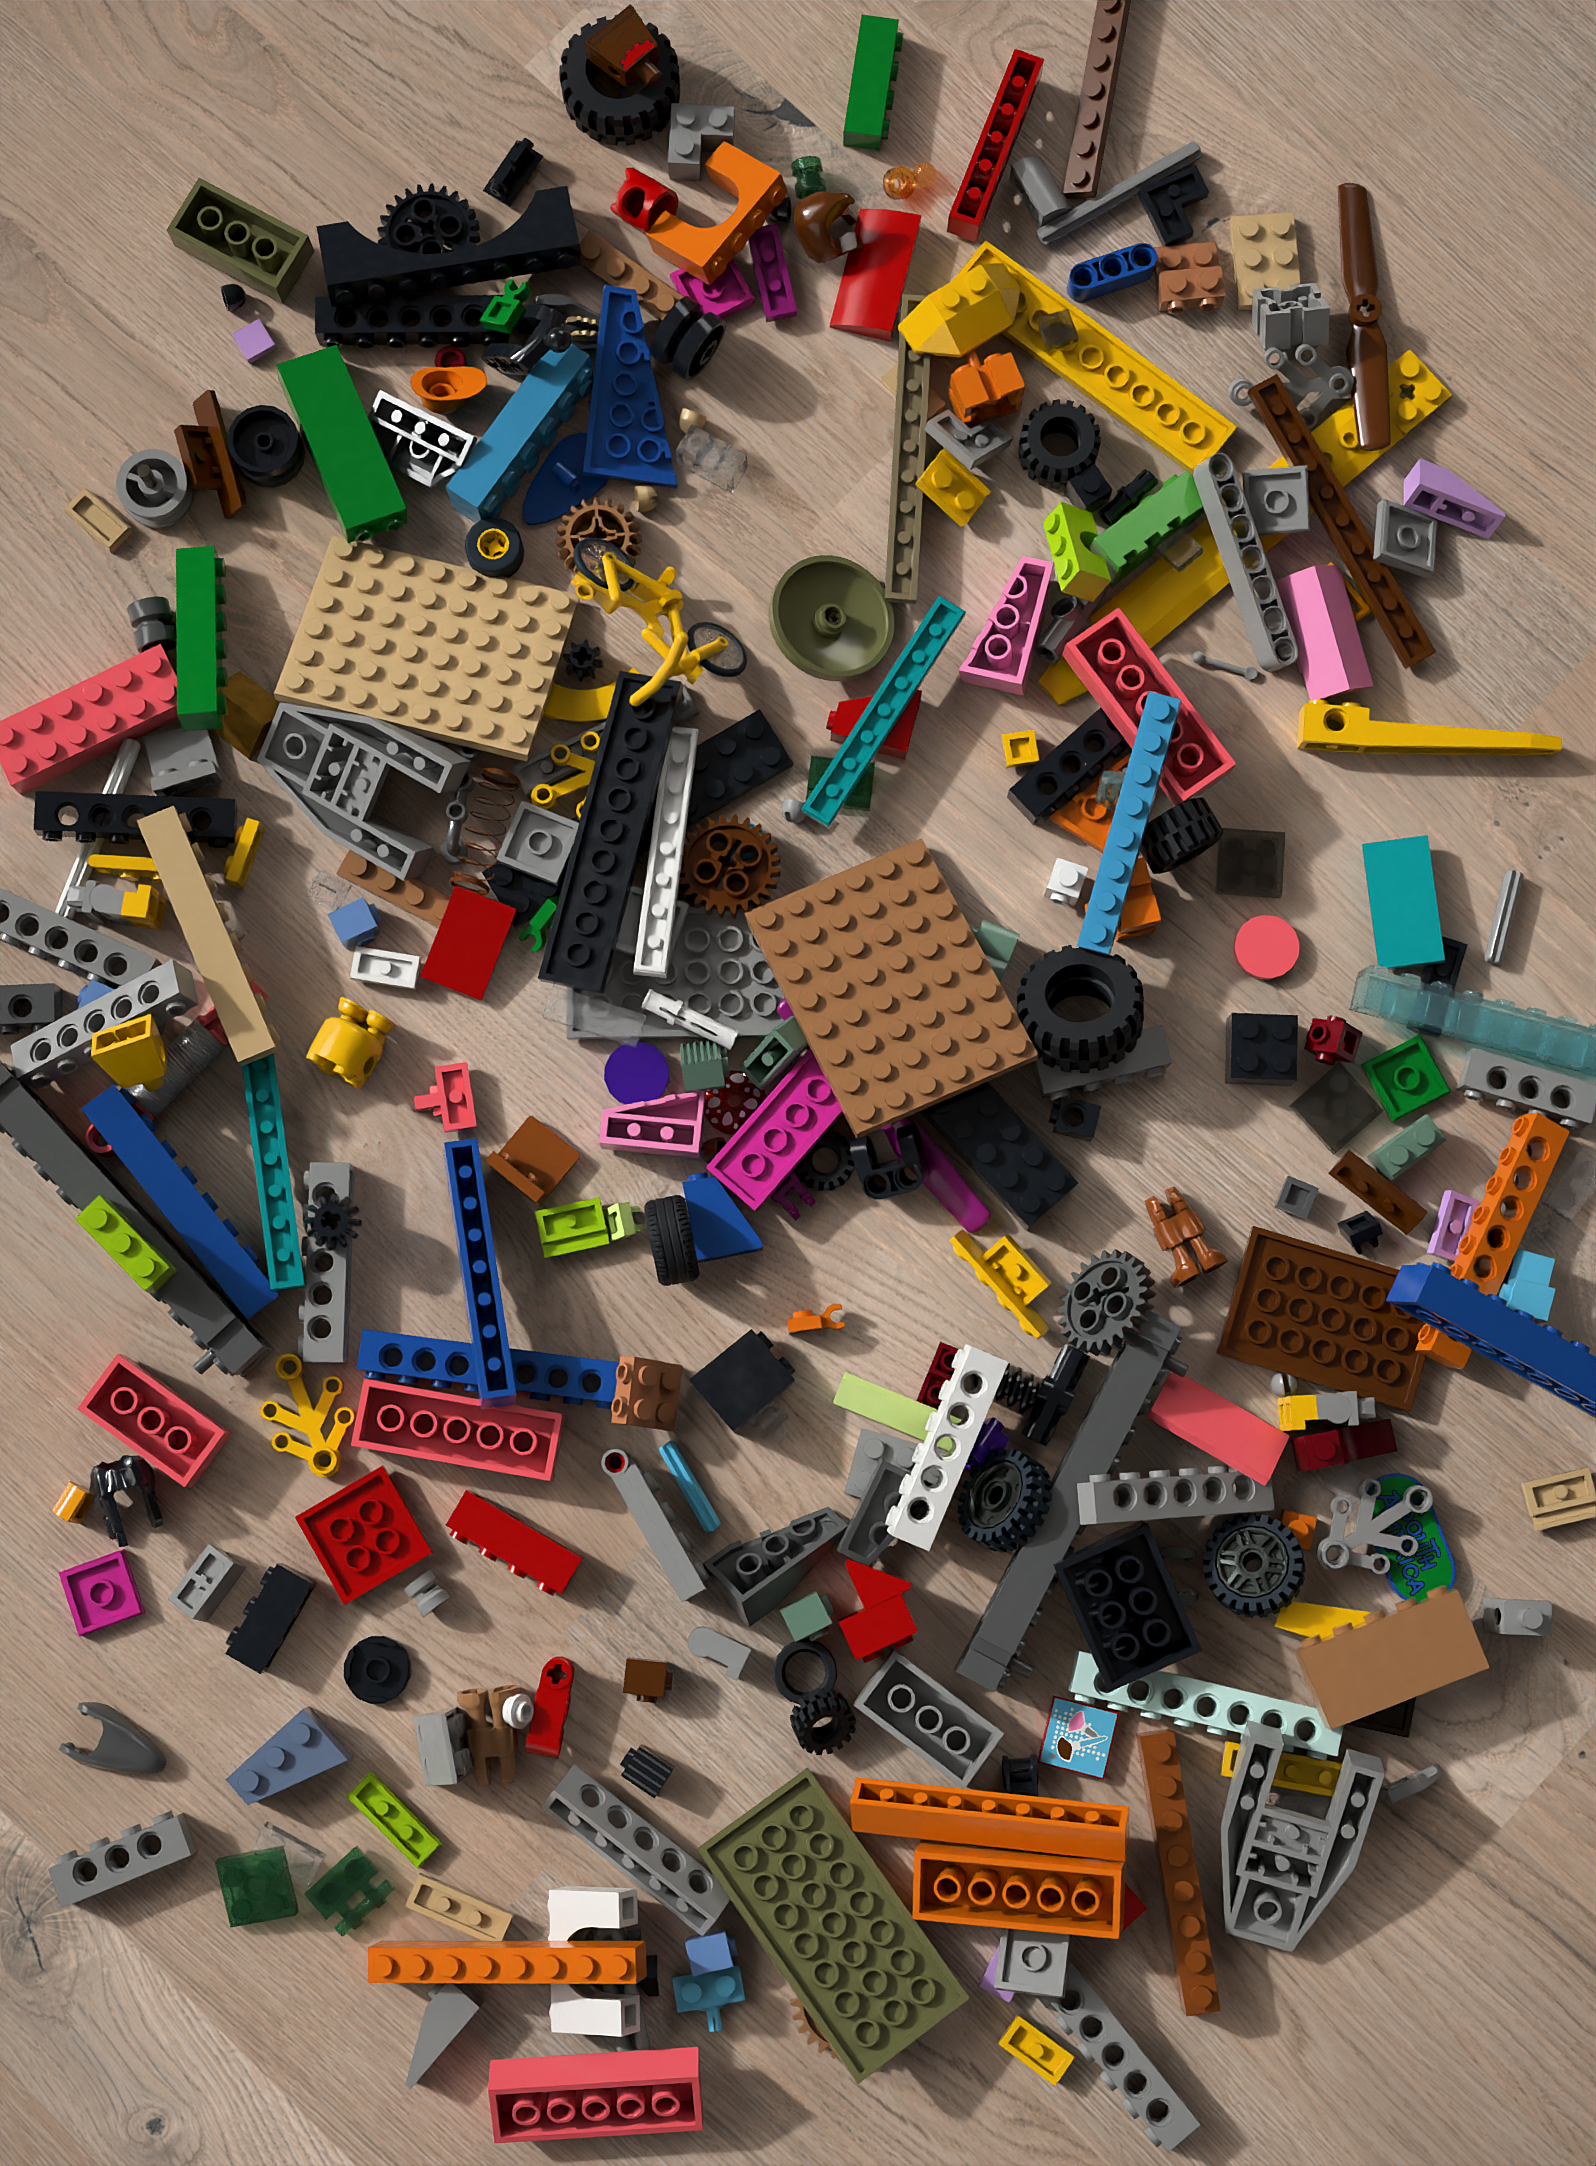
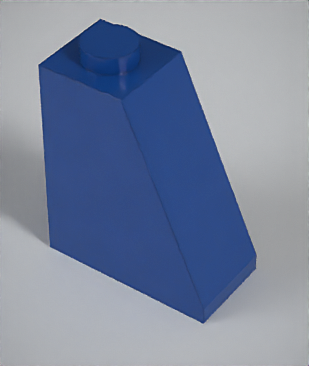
M707 1172L697 1173L688 1176L689 1181L682 1182L698 1263L763 1250L761 1239L715 1176L708 1177Z

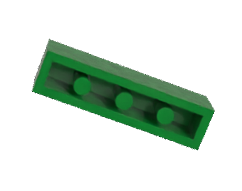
M861 15L843 131V146L880 151L882 139L888 140L890 120H886L885 115L886 110L893 109L895 91L889 90L890 82L897 81L899 62L894 61L895 52H901L904 35V33L898 32L899 19Z

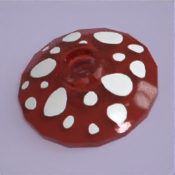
M730 1070V1077L724 1078L725 1088L706 1090L704 1114L713 1128L724 1134L734 1135L767 1097L764 1089H759L742 1071ZM733 1095L738 1096L741 1100L740 1104L736 1107L728 1104L729 1097Z

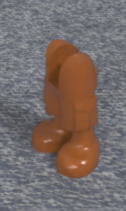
M1174 1186L1165 1190L1166 1198L1174 1212L1173 1215L1166 1216L1155 1196L1145 1200V1205L1154 1226V1235L1162 1251L1172 1252L1176 1269L1170 1277V1282L1174 1288H1179L1193 1281L1201 1274L1198 1265L1188 1253L1184 1242L1191 1243L1198 1257L1199 1266L1204 1274L1220 1268L1229 1260L1223 1251L1213 1249L1202 1236L1206 1228L1199 1215L1189 1207L1183 1195Z

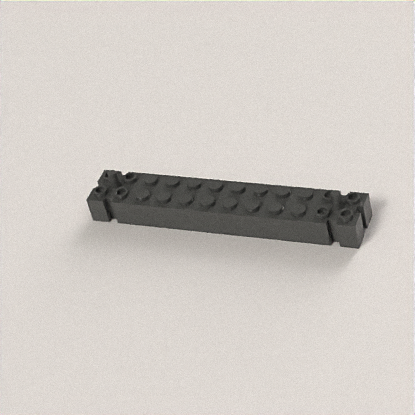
M0 1060V1132L3 1134L6 1132L11 1138L15 1139L11 1144L25 1158L28 1156L32 1161L37 1162L34 1169L47 1182L50 1180L53 1184L60 1187L56 1190V1193L68 1205L72 1204L77 1209L79 1208L83 1211L99 1195L109 1199L130 1220V1225L149 1244L155 1246L178 1270L154 1294L150 1293V1295L158 1302L162 1301L171 1307L168 1311L169 1315L180 1326L185 1325L187 1328H190L194 1332L190 1336L192 1340L202 1350H208L193 1365L194 1369L202 1375L215 1363L226 1375L229 1373L231 1376L240 1375L246 1378L274 1351L273 1347L248 1323L247 1319L28 1084L16 1078L15 1070Z
M1150 1310L1145 1311L1144 1314L1149 1318V1322H1140L1139 1324L1142 1333L1138 1334L1133 1331L1131 1334V1344L1124 1340L1121 1351H1118L1051 1480L1052 1489L1048 1491L1052 1493V1501L1045 1503L1050 1509L1048 1514H1042L1040 1517L1045 1520L1041 1527L1035 1525L1034 1529L1037 1533L1033 1538L1026 1536L1027 1543L1023 1546H1017L973 1631V1635L954 1668L957 1673L992 1692H995L997 1686L1003 1689L1012 1670L1025 1678H1030L1034 1670V1666L1019 1659L1027 1643V1639L1023 1635L1028 1625L1035 1627L1043 1611L1039 1607L1043 1596L1050 1597L1058 1583L1059 1578L1054 1576L1056 1571L1053 1564L1073 1554L1074 1548L1070 1544L1074 1536H1081L1087 1524L1080 1525L1077 1483L1090 1482L1089 1475H1113L1121 1460V1457L1116 1455L1121 1445H1128L1137 1427L1132 1425L1136 1415H1143L1151 1402L1152 1397L1147 1395L1151 1386L1154 1387L1160 1384L1166 1370L1184 1377L1189 1368L1187 1364L1171 1357V1355L1176 1353L1183 1339L1178 1335L1182 1327Z

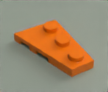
M1128 754L1101 775L1097 781L1072 798L1069 803L1054 812L1049 817V820L1103 853L1131 755Z

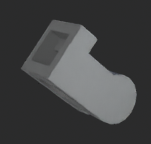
M705 1626L694 1629L687 1641L691 1653L698 1657L709 1656L727 1665L728 1668L725 1675L736 1681L752 1649Z

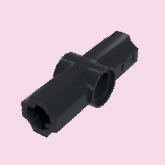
M1064 1344L1050 1374H1047L1035 1399V1404L1020 1433L1021 1435L1045 1447L1047 1446L1061 1416L1066 1414L1076 1394L1077 1389L1075 1387L1091 1356Z

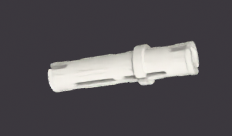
M649 989L641 1008H645L667 1019V1023L672 1026L676 1023L731 1050L738 1036V1030L731 1029L710 1017L684 1006V1002L679 999L675 1002Z

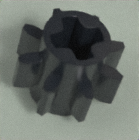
M585 639L583 644L577 646L572 642L571 653L563 654L564 661L571 663L566 667L567 674L575 672L579 682H582L583 677L588 676L595 679L596 667L603 668L604 666L602 660L595 659L601 653L600 648L595 647L591 649L587 639ZM583 656H587L588 660L584 662V665H579L578 661H581Z

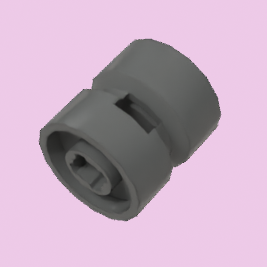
M147 597L137 600L128 606L127 611L131 626L137 629L133 635L139 653L159 644L163 646L166 652L177 647L176 628L173 623H169L173 616L167 598Z

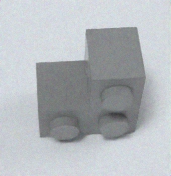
M671 103L668 151L669 180L701 181L702 152H715L723 141L734 146V106Z

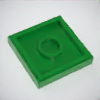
M1421 1035L1361 1064L1391 1123L1451 1093Z

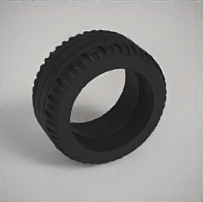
M673 1195L648 1201L644 1206L659 1283L664 1286H670L671 1284L675 1285L696 1280L700 1272L685 1198L681 1195Z

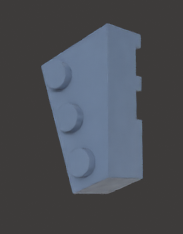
M309 1706L294 1716L225 1780L244 1802L250 1805L339 1765L354 1756Z

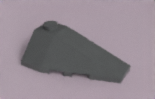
M826 1507L792 1520L788 1527L773 1533L768 1529L760 1532V1537L742 1544L739 1540L729 1544L705 1561L703 1566L729 1607L750 1627L774 1610L839 1542L848 1525L830 1507Z

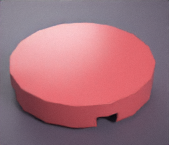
M1261 915L1251 918L1241 926L1234 939L1233 952L1236 962L1242 970L1244 969L1246 973L1255 979L1269 981L1282 977L1292 969L1299 957L1300 943L1296 931L1287 921L1277 916Z

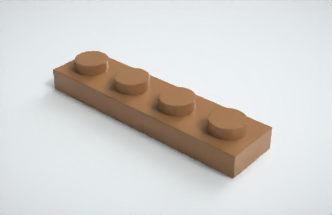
M590 230L580 242L582 266L610 286L635 289L639 307L662 322L671 308L684 297Z
M352 850L348 851L336 873L339 877L437 928L440 926L451 898L416 878L403 881Z

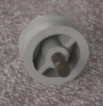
M157 449L137 452L123 463L118 472L116 480L118 496L129 514L137 522L148 527H166L178 522L188 512L193 500V489H190L182 464L170 453Z

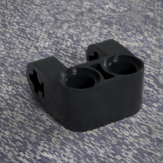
M915 1124L897 1128V1141L902 1158L879 1163L874 1145L869 1136L850 1141V1151L862 1188L868 1197L884 1199L912 1192L918 1189L928 1177L929 1167L920 1132ZM911 1167L916 1170L918 1179H909L904 1173V1168ZM880 1175L885 1178L887 1187L881 1188L877 1186L873 1176Z

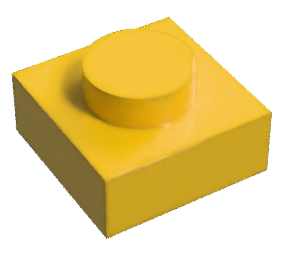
M1034 730L1002 734L1001 739L1006 769L1039 763Z

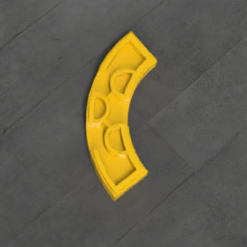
M634 668L629 671L630 673L641 674ZM617 681L607 686L590 690L570 689L553 683L543 716L557 721L562 720L579 724L605 722Z

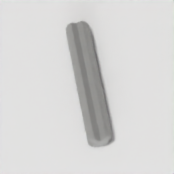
M1508 870L1504 875L1484 960L1488 963L1500 964L1503 962L1524 877L1523 873L1519 871Z

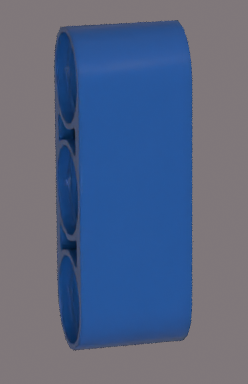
M1138 243L1078 263L1070 271L1067 294L1076 302H1086L1146 282L1153 275L1157 261V252L1150 244ZM1135 260H1145L1148 265L1139 266L1135 263ZM1113 269L1119 275L1109 276L1105 273V270ZM1077 279H1084L1089 285L1079 286L1075 281Z

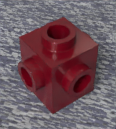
M1328 1015L1327 1019L1313 1018L1310 1030L1306 1036L1304 1049L1314 1054L1317 1062L1326 1065H1334L1335 1061L1354 1063L1363 1032L1346 1023L1345 1019L1337 1016Z

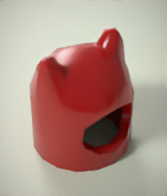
M626 168V180L617 192L616 203H612L610 209L624 222L646 235L647 231L664 211L674 216L676 215L678 196L675 191L634 168Z

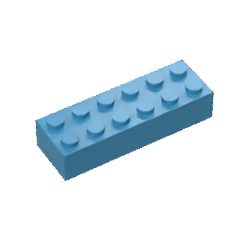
M571 343L570 348L565 352L555 353L549 350L537 362L472 450L466 464L458 469L447 484L446 489L454 510L475 524L482 519L490 517L499 518L503 509V503L508 497L512 498L518 492L522 477L526 472L530 473L534 470L539 462L541 451L545 446L549 448L554 443L558 435L557 430L563 421L567 423L573 417L577 402L581 397L585 398L591 392L593 371L589 354Z

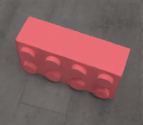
M122 1354L115 1356L77 1408L176 1482L188 1488L194 1487L232 1435L230 1430L128 1356Z

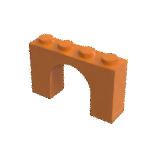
M725 141L721 143L705 162V167L713 184L739 199L734 213L717 226L698 228L664 211L646 233L654 253L708 285H711L718 276L722 275L727 264L737 253L743 250L747 240L757 229L763 226L768 215L775 206L782 203L785 195L788 193L780 172Z

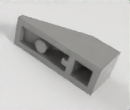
M436 1983L428 1993L432 2000L425 2008L405 2084L410 2089L483 2004V2001L463 1983Z

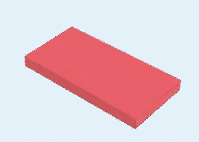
M1170 1372L1146 1417L1263 1486L1269 1481L1290 1437L1189 1377H1181L1173 1372Z

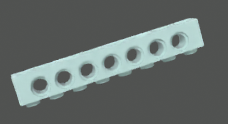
M1076 1650L1068 1690L1075 1693V1700L1094 1704L1095 1698L1107 1700L1108 1708L1124 1712L1128 1711V1706L1142 1709L1141 1716L1157 1720L1161 1719L1162 1714L1175 1717L1174 1724L1194 1728V1724L1197 1722L1208 1725L1207 1732L1227 1736L1228 1730L1241 1733L1240 1740H1242L1247 1720L1263 1724L1266 1715L1276 1713L1279 1717L1277 1729H1281L1284 1751L1293 1752L1294 1746L1307 1749L1306 1756L1321 1760H1327L1328 1754L1338 1756L1344 1725L1332 1730L1325 1728L1317 1708L1162 1670L1136 1680L1144 1681L1147 1685L1146 1696L1136 1700L1130 1693V1688L1136 1681L1111 1692L1101 1691L1097 1686L1100 1673L1092 1654ZM1174 1688L1180 1693V1702L1177 1706L1169 1708L1165 1705L1163 1698L1166 1691ZM1202 1697H1210L1213 1701V1710L1210 1714L1202 1716L1197 1711V1703ZM1236 1705H1243L1246 1709V1718L1243 1722L1235 1724L1230 1718L1231 1709ZM1309 1721L1312 1725V1734L1309 1738L1301 1740L1297 1735V1727L1301 1722Z

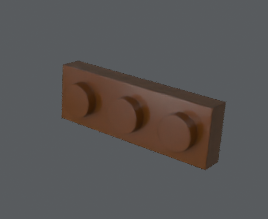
M1350 1150L1338 1160L1328 1173L1405 1235H1408L1428 1213L1415 1200L1407 1196Z

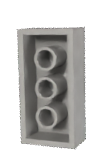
M894 1648L853 1702L857 1709L962 1789L966 1788L1004 1735L994 1724Z

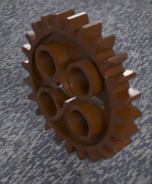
M721 814L717 824L710 817L707 818L708 827L705 829L697 823L695 825L696 836L688 832L686 833L689 845L684 844V855L682 857L680 878L682 879L679 881V888L687 889L684 893L686 900L696 897L694 901L696 909L705 904L706 915L709 916L714 909H717L719 919L723 918L725 911H730L733 919H736L737 910L742 909L745 913L749 911V905L751 904L755 908L761 906L760 897L766 900L771 899L767 888L777 889V882L772 878L781 877L780 869L774 867L781 864L780 856L774 855L778 851L777 844H769L771 834L766 833L760 836L762 832L761 824L756 825L752 829L750 828L751 823L748 817L742 824H739L737 814L733 815L731 822H726L724 815ZM719 841L728 844L727 848L723 851H715L711 848L714 843ZM736 842H741L733 856L734 867L729 866L721 890L715 891L724 875L723 866L729 865ZM751 852L755 853L758 858L753 863H745L741 860L742 856ZM704 870L715 872L713 878L709 880H703L698 877ZM737 881L745 885L743 890L739 892H733L728 889L731 883Z

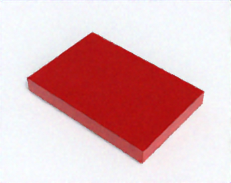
M455 885L420 977L482 1000L517 909Z

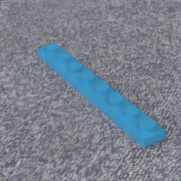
M1153 692L1148 693L1077 943L1078 948L1109 956L1111 954L1182 704L1181 699Z

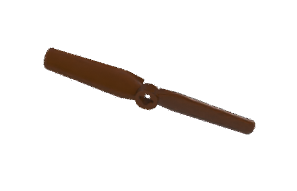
M1344 183L1338 186L1341 278L1350 304L1348 319L1353 325L1346 348L1348 370L1352 373L1354 379L1351 395L1358 446L1364 451H1376L1386 448L1391 443L1387 344L1378 324L1382 306L1376 297L1379 279L1367 190L1360 184ZM1366 307V311L1370 312L1369 316H1363L1360 308Z

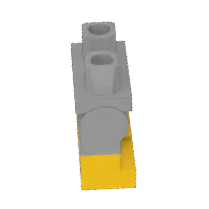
M87 880L86 887L69 886L67 905L75 907L77 913L85 914L97 924L106 925L108 919L111 923L161 931L167 899L150 885L138 884L137 893L118 891L110 885Z
M1357 1391L1278 1398L1279 1427L1282 1432L1305 1430V1422L1315 1421L1324 1426L1336 1424V1427L1359 1425V1420L1375 1418L1376 1416L1374 1397L1357 1398Z

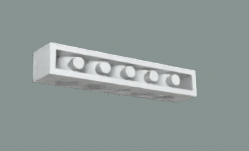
M967 1344L963 1350L959 1349L952 1362V1368L955 1371L951 1380L944 1382L939 1393V1399L942 1400L937 1413L934 1411L931 1413L926 1423L925 1430L929 1431L924 1444L919 1443L913 1454L912 1462H915L911 1475L906 1474L901 1482L899 1493L902 1496L898 1506H892L887 1515L885 1524L889 1526L887 1532L890 1535L927 1551L930 1550L1009 1362ZM970 1374H975L978 1377V1386L974 1391L966 1392L963 1386L964 1379ZM962 1405L965 1409V1417L961 1422L953 1423L950 1419V1412L955 1406ZM943 1437H950L952 1440L951 1450L946 1454H939L937 1451L938 1441ZM936 1468L939 1472L938 1481L930 1486L925 1485L923 1480L925 1472ZM917 1500H924L926 1504L925 1512L919 1517L911 1516L910 1507L912 1503Z

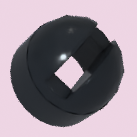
M785 197L780 205L775 206L769 214L772 220L779 223L790 222V197Z
M237 284L221 286V293L227 311L236 310L243 306L246 298L245 291L241 286Z

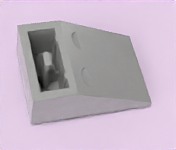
M454 1707L413 1717L425 1786L452 1785L466 1778L469 1775L470 1768H473V1758L470 1755L469 1747H464L463 1734H467L464 1714H458V1708Z

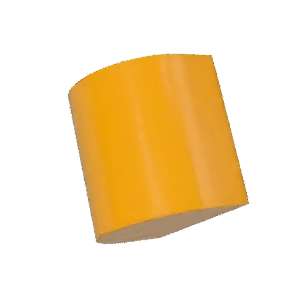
M70 1481L52 1512L67 1522L80 1524L94 1503V1493Z

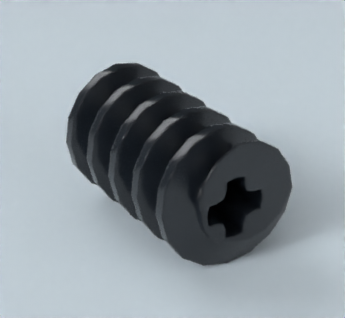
M1008 1363L996 1391L995 1402L999 1403L1004 1397H1007V1408L1009 1409L1018 1402L1020 1403L1019 1414L1023 1415L1034 1403L1044 1379L1042 1378L1034 1385L1033 1373H1029L1024 1379H1021L1022 1368L1017 1367L1010 1374V1363ZM971 1374L969 1379L971 1380L970 1391H974L978 1386V1377L975 1374Z

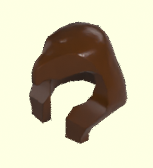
M826 191L815 192L801 200L795 207L794 228L797 237L807 256L815 262L826 263L851 251L856 254L863 251L862 239L855 232L845 233L841 238L837 239L830 237L828 234L830 226L838 217H842L850 226L857 222L853 212L848 207L855 202L851 195L847 193L835 194Z

